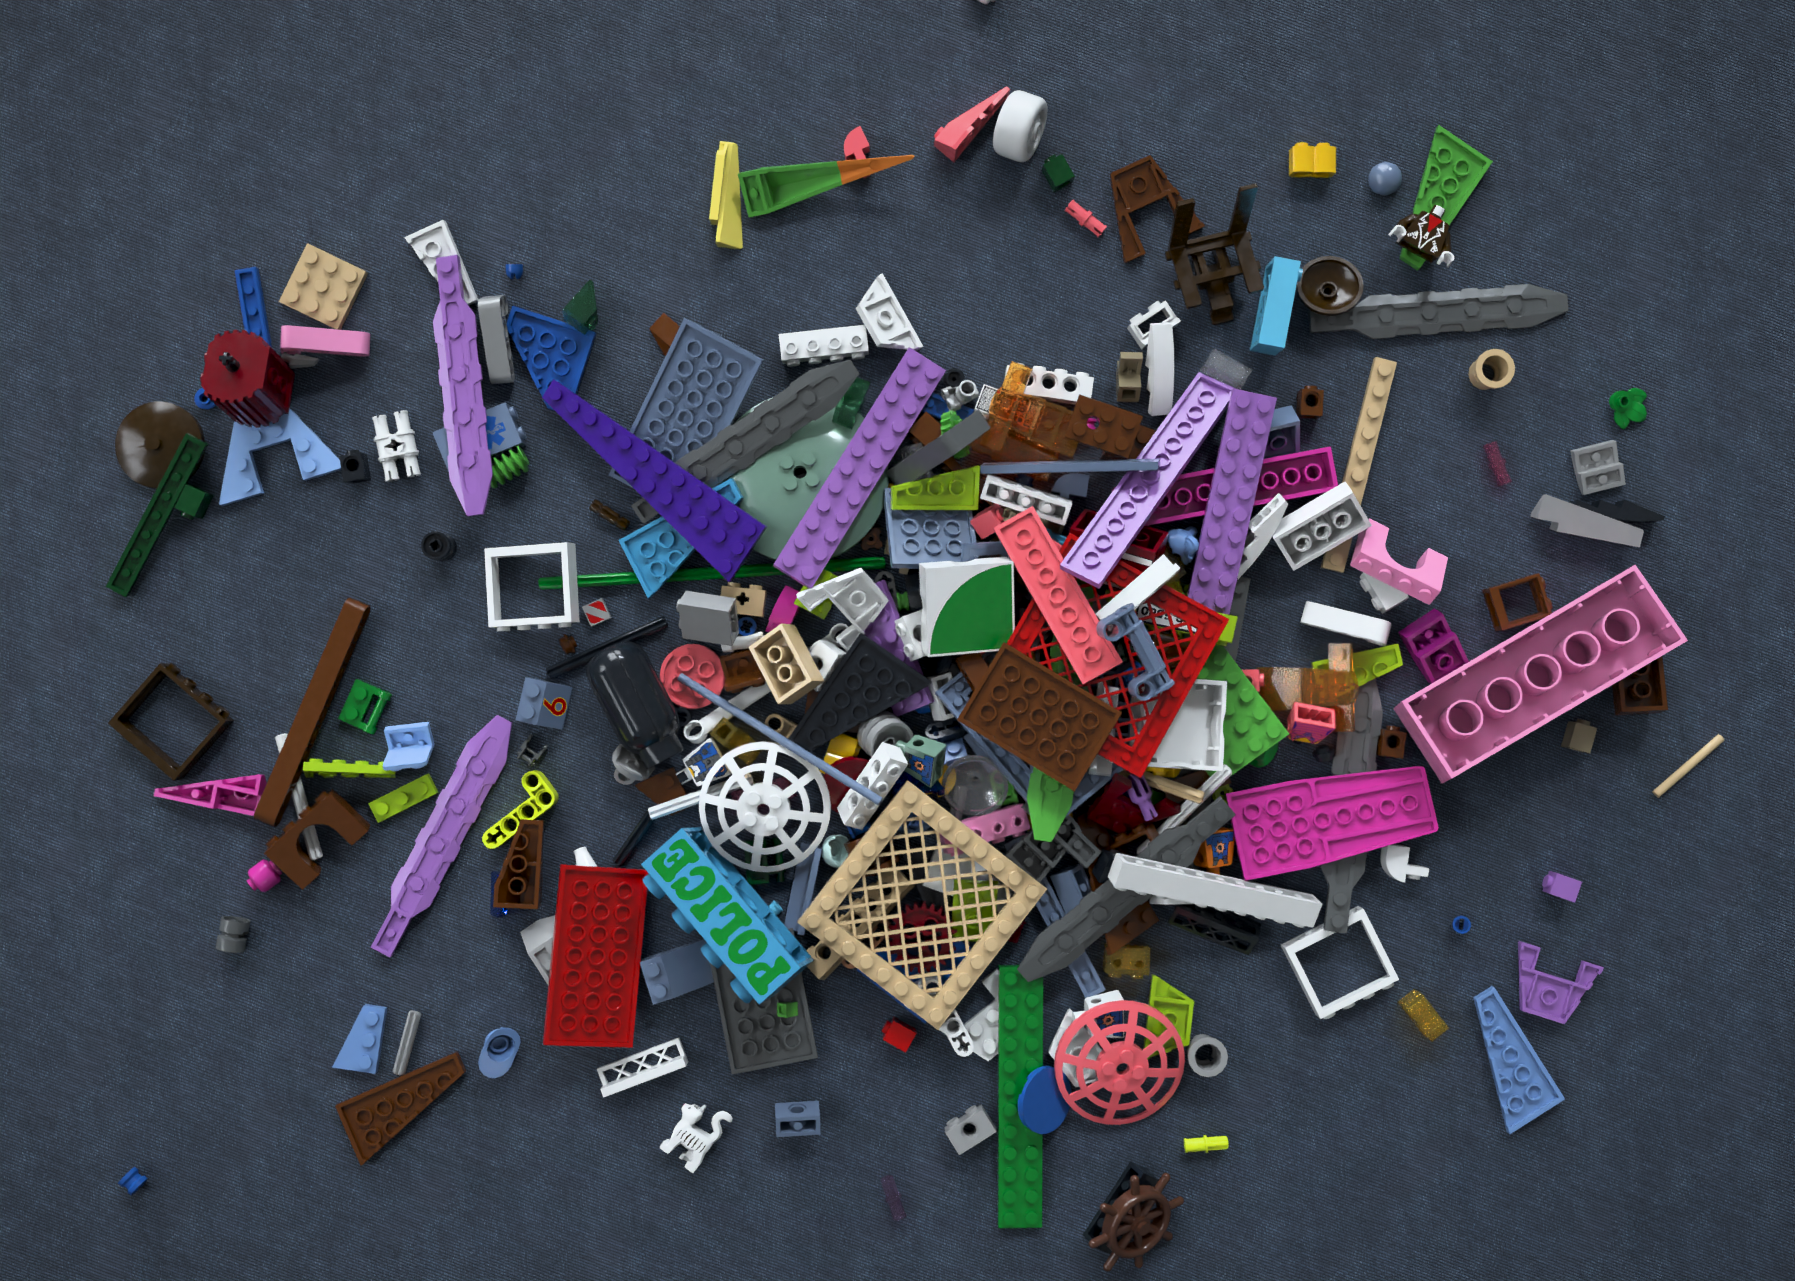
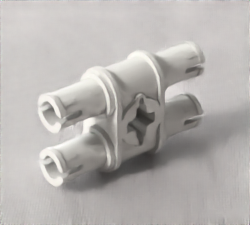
M407 410L400 411V413L398 411L394 412L398 429L395 434L389 433L386 415H379V418L377 416L372 417L376 431L374 442L377 444L378 461L383 465L385 482L400 479L395 462L399 458L404 459L407 477L421 475L417 460L419 450L416 448L415 431L410 427ZM396 442L402 444L401 446L397 447V450L392 448L393 446H396Z

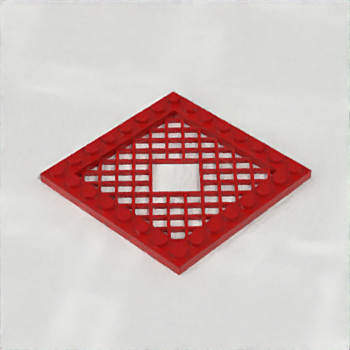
M1069 533L1059 550L1063 559L1079 537ZM1120 560L1105 580L1109 587V594L1098 596L1096 587L1088 583L1079 585V587L1082 589L1092 586L1095 598L1087 599L1089 603L1096 601L1098 610L1102 608L1099 600L1109 597L1113 599L1122 591L1113 592L1111 582L1124 589L1143 572ZM1163 585L1143 603H1147L1150 615L1138 619L1142 621L1152 620L1154 631L1148 633L1149 635L1156 634L1159 646H1156V648L1161 650L1167 673L1170 679L1174 680L1175 684L1166 691H1163L1162 694L1159 693L1156 697H1152L1147 701L1129 704L1126 694L1128 688L1124 687L1122 676L1134 673V676L1137 677V672L1143 671L1145 668L1140 667L1136 669L1133 657L1137 656V653H1131L1128 643L1130 640L1125 635L1123 638L1133 670L1093 680L1084 685H1077L1080 688L1087 686L1089 693L1093 695L1090 685L1103 682L1106 694L1096 697L1098 699L1107 697L1109 705L1112 707L1113 703L1110 696L1123 693L1126 705L1116 707L1115 709L1123 710L1127 708L1130 721L1119 724L1118 721L1116 722L1113 729L1116 728L1119 739L1109 734L1097 755L1140 779L1229 621L1228 618L1167 585ZM1032 598L1007 644L1025 655L1028 654L1030 658H1032L1031 652L1043 649L1046 661L1039 663L1042 665L1047 664L1050 670H1052L1051 663L1063 660L1066 672L1059 673L1058 675H1067L1068 680L1073 683L1071 674L1075 673L1074 669L1069 671L1067 657L1058 641L1048 644L1044 642L1042 632L1051 629L1050 627L1042 629L1046 620ZM1151 604L1163 610V612L1154 614ZM1167 614L1170 626L1158 629L1155 617ZM1171 615L1180 619L1183 623L1174 625ZM1187 625L1190 637L1178 640L1175 628ZM1191 626L1197 629L1195 635H1193ZM1172 630L1174 642L1162 644L1159 633ZM1039 634L1042 645L1031 648ZM1191 641L1185 653L1182 654L1180 643ZM1059 645L1062 656L1049 659L1046 648ZM1176 645L1179 657L1167 660L1164 648ZM1180 660L1173 674H1171L1168 663ZM1118 678L1121 690L1109 693L1106 681ZM1144 684L1138 687L1140 694L1143 693L1142 687H1145ZM1158 700L1149 715L1146 703ZM1143 704L1146 716L1134 719L1131 707ZM1147 720L1138 735L1135 723ZM1132 724L1135 736L1123 739L1119 727ZM1131 740H1135L1132 747L1124 743Z

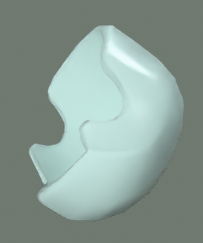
M834 834L825 839L821 852L825 863L835 868L841 866L848 857L844 843L849 841L847 837L841 834Z

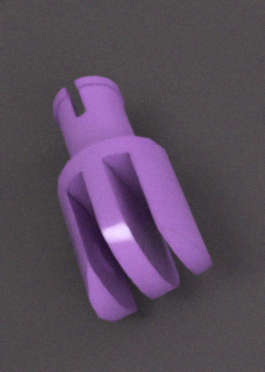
M1133 774L1128 775V779L1132 780V788L1127 793L1132 803L1138 804L1145 821L1152 820V816L1157 817L1158 813L1150 800L1152 791L1144 774L1141 779Z

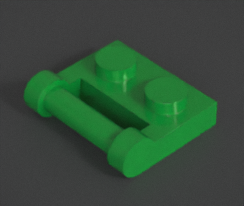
M356 679L338 719L375 735L378 720L387 700L390 701L392 694L360 679ZM377 695L379 699L368 723L363 722L374 696Z

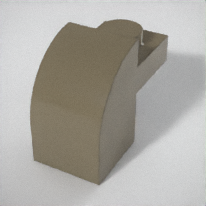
M1120 352L1116 369L1117 402H1139L1141 391L1140 373L1143 361L1142 352Z

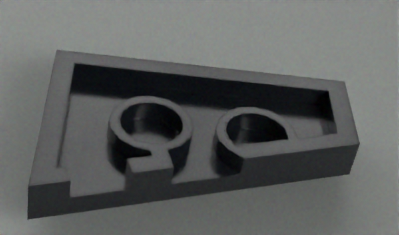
M918 844L910 849L922 848V845ZM922 851L910 853L911 864L924 863ZM926 851L927 863L930 862L932 857L929 851ZM907 853L901 854L905 864L908 865ZM924 867L912 868L913 880L924 879ZM922 883L914 884L922 903L926 901L927 907L930 908L932 903H935V910L945 906L942 892L925 887ZM947 895L948 904L953 902V896Z

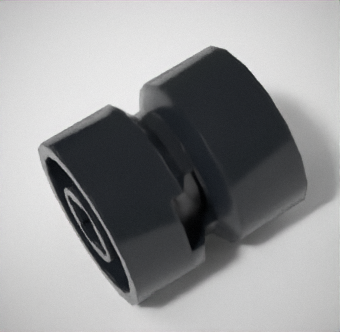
M433 531L423 537L421 549L423 554L432 560L448 561L455 556L457 544L452 536Z

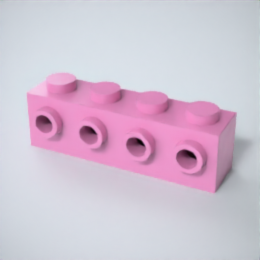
M1024 803L1009 805L960 820L985 841H992V844L1005 841L1004 837L1012 835L1013 838L1025 835V831L1031 829L1027 813L1021 808ZM940 834L941 845L952 844ZM953 847L943 848L944 853L954 856ZM957 847L958 855L963 854L964 852Z

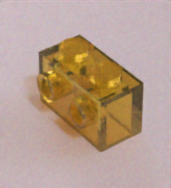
M1104 944L1103 971L1108 973L1109 977L1120 978L1121 974H1129L1131 978L1142 979L1143 975H1149L1150 948L1148 946L1124 945L1112 955H1107L1106 947L1108 946Z

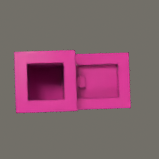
M785 585L769 617L766 632L769 633L781 623H793L800 609L799 606L794 604L797 598L796 594L800 591Z

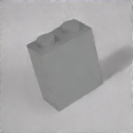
M685 591L682 598L678 600L676 609L680 615L679 628L682 631V638L729 646L733 645L739 634L736 598Z

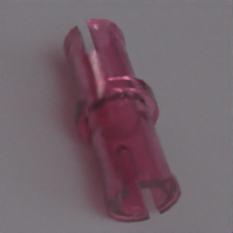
M1497 441L1483 445L1490 462L1488 464L1489 469L1492 468L1498 483L1497 485L1502 486L1512 482L1505 466L1506 459L1502 458Z

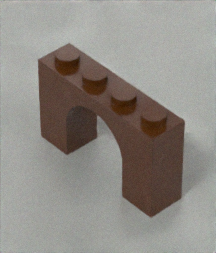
M333 788L328 793L323 791L315 799L317 802L315 805L305 807L299 813L300 818L296 822L291 820L283 827L282 830L284 832L279 837L274 835L265 844L267 848L264 854L302 890L319 876L322 869L316 862L310 859L300 845V833L305 828L314 824L328 825L335 829L349 844L353 845L368 832L370 824Z

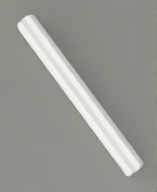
M750 773L745 774L744 776L750 785H753L752 775ZM737 780L730 787L728 793L742 789ZM726 781L708 787L707 794L719 797ZM701 790L650 807L648 809L650 818L654 820L699 804Z

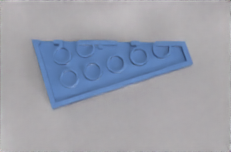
M1491 986L1473 997L1506 1131L1511 1134L1559 1104L1565 1098L1495 987Z

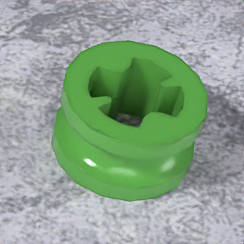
M907 591L904 594L896 592L898 612H901L902 609L909 611Z

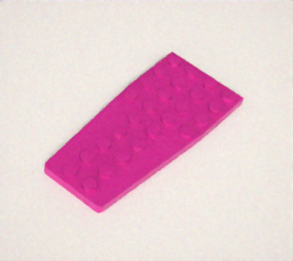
M1423 766L1293 780L1225 794L1227 805L1236 814L1231 819V824L1245 881L1312 868L1434 833L1439 828L1426 771Z

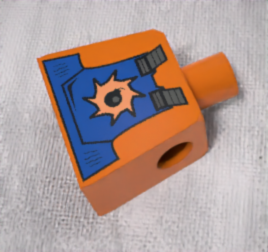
M1221 827L1201 843L1193 861L1195 866L1206 868V872L1220 875V867L1231 865L1235 843L1233 829Z

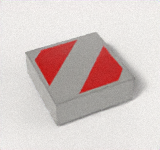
M603 598L582 607L591 627L612 618Z

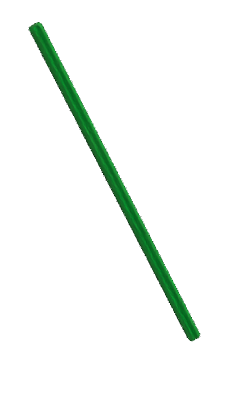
M869 557L829 560L824 570L837 572L854 571L859 568L863 570L884 569L885 558ZM774 563L742 565L734 578L786 574L773 567ZM714 567L678 569L666 582L723 579L724 577ZM635 572L577 575L578 587L640 584ZM563 576L539 578V589L563 588Z

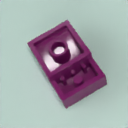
M1435 608L1398 632L1408 652L1429 684L1434 683L1469 662L1457 635L1451 631L1444 614Z

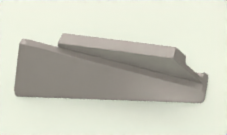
M1547 494L1540 498L1530 516L1552 521L1550 529L1557 532L1640 547L1644 533L1643 529Z

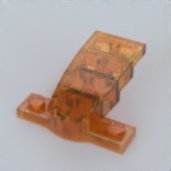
M1011 361L1002 387L996 391L991 400L988 421L991 429L983 434L980 445L1002 452L1008 434L1011 432L1036 445L1073 459L1079 443L1064 438L1073 411L1068 410L1067 407L1047 402L1045 399L1024 394L1033 369Z
M1353 643L1328 644L1329 669L1257 667L1260 674L1264 673V687H1260L1258 693L1272 711L1291 710L1294 702L1319 707H1330V709H1335L1336 729L1333 732L1355 731L1354 703L1357 700L1359 686L1355 671H1353Z

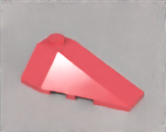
M1006 86L949 122L945 128L940 127L934 135V147L955 162L1007 99L1010 89Z

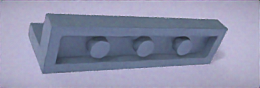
M801 842L800 850L805 852L811 844ZM818 846L811 855L796 866L784 925L788 929L793 928L794 931L798 932V935L804 936L806 929L797 921L811 904L822 846Z

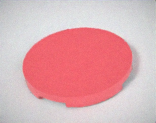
M700 644L680 646L670 652L662 663L660 680L671 701L677 706L686 709H699L713 703L679 682L677 679L681 673L718 696L723 691L725 676L720 657L706 646Z

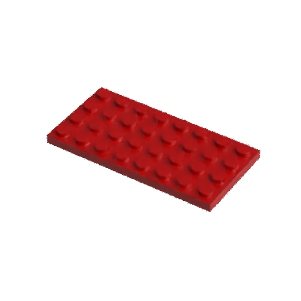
M560 864L543 1036L544 1045L633 1048L647 887L642 879L649 874L646 870Z

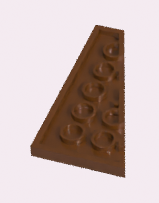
M1087 810L1074 818L1082 831L1081 833L1100 851L1102 849L1111 851L1110 846L1113 842L1111 836L1104 826L1087 818ZM1098 857L1088 867L1089 883L1092 892L1103 884L1099 883L1092 873ZM1148 900L1142 905L1139 904L1123 917L1119 924L1110 932L1103 934L1108 946L1106 947L1107 955H1112L1159 921Z
M458 1051L335 1105L360 1166L466 1072Z

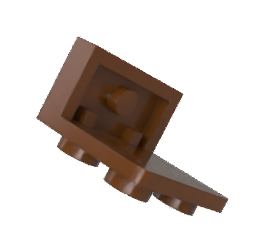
M750 649L720 656L725 676V691L736 693L750 685L759 687L765 684L766 680Z

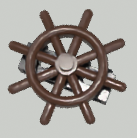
M1130 1161L1104 1203L1100 1204V1209L1083 1233V1236L1089 1241L1088 1245L1090 1248H1097L1110 1254L1103 1265L1105 1271H1111L1119 1257L1125 1259L1134 1258L1135 1266L1141 1268L1145 1253L1155 1247L1161 1239L1172 1240V1233L1167 1231L1171 1210L1183 1205L1184 1199L1178 1196L1168 1201L1162 1194L1170 1180L1168 1173H1163L1160 1179H1157L1148 1169ZM1154 1203H1156V1208L1151 1210Z

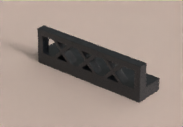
M1175 904V908L1167 921L1171 925L1246 955L1250 954L1259 941L1261 928L1260 923L1228 910L1222 912L1214 907L1207 906L1202 908L1195 904ZM1180 914L1187 917L1188 920L1182 921L1177 919L1176 916ZM1196 924H1204L1207 925L1208 928L1202 929L1200 927H1197ZM1224 932L1227 933L1228 936L1222 937L1219 936L1217 933ZM1244 940L1249 942V944L1244 946L1237 941Z

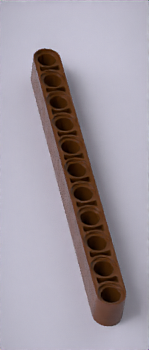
M348 598L345 601L257 805L254 819L273 827H277L302 773L303 763L308 759L371 609L370 605L352 598Z

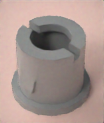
M1199 1034L1194 1036L1189 1045H1187L1186 1052L1189 1065L1200 1076H1216L1226 1067L1228 1060L1227 1050L1222 1042L1206 1034ZM1210 1044L1212 1047L1211 1056L1214 1059L1212 1061L1208 1058L1205 1060L1197 1059L1195 1054L1198 1048L1202 1045Z

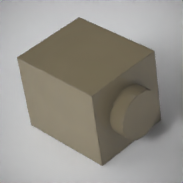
M1577 719L1576 722L1568 721L1561 746L1582 753H1590L1597 728L1590 726L1591 722Z

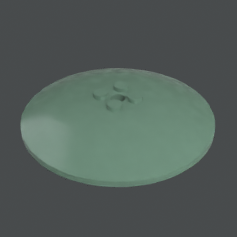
M839 401L835 408L816 421L812 420L793 433L791 438L780 445L774 446L756 458L754 463L743 470L740 469L720 483L722 484L733 478L743 496V499L737 506L767 526L752 550L765 557L777 560L865 419L852 407ZM759 404L748 410L736 422H738L739 420L753 412L754 408L757 407ZM888 465L831 558L843 554L858 544L877 522L884 507L883 491L884 488H888L889 476L886 473ZM804 468L807 471L806 476L800 479L794 476L795 470Z

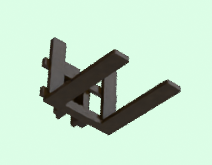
M1257 183L1239 187L1229 229L1208 236L1188 240L1195 208V199L1191 198L1176 203L1168 251L1165 252L1166 260H1172L1178 280L1173 281L1175 290L1181 289L1187 309L1201 306L1202 301L1197 285L1199 290H1206L1211 307L1209 314L1213 325L1230 322L1234 319L1232 314L1234 304L1228 283L1234 282L1235 276L1243 275L1249 294L1261 292L1264 289L1259 273L1261 265L1259 261L1255 260L1250 244L1252 241L1251 233L1246 231L1258 190ZM1234 246L1240 265L1231 267L1225 247ZM1212 251L1215 264L1207 266L1203 253ZM1188 256L1190 257L1195 276L1193 275Z

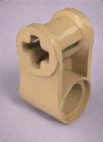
M778 713L770 714L765 720V725L770 727L769 720L773 717L778 718L781 721V726L773 730L788 739L798 724Z

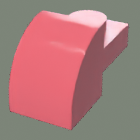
M861 126L853 129L845 139V160L866 159L864 154L870 152V145Z

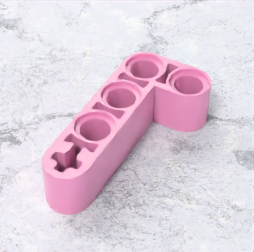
M281 326L280 352L294 355L296 353L301 354V352L367 357L370 356V333L301 326Z

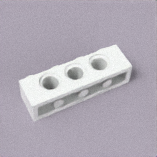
M1012 363L1011 366L1007 365L1003 391L1017 397L1075 405L1079 394L1091 398L1094 377H1089V374L1085 372H1076V375L1067 374L1068 371L1063 369H1055L1052 372L1046 371V368L1042 366H1033V369L1024 368V364ZM1029 376L1033 383L1025 386L1022 384L1021 378ZM1044 379H1051L1054 387L1047 389L1043 386L1042 381ZM1072 382L1075 385V391H1066L1064 384Z
M992 474L987 475L980 497L981 499L1021 512L1033 506L1040 518L1064 526L1072 506V500Z
M882 742L856 781L881 796L884 800L908 765L901 748ZM850 788L838 805L837 810L844 825L863 830L879 806Z

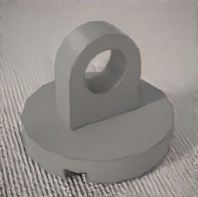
M619 744L613 752L612 761L616 767L614 778L623 785L632 784L635 780L642 781L648 779L655 769V766L646 769L640 755L631 753L622 744Z

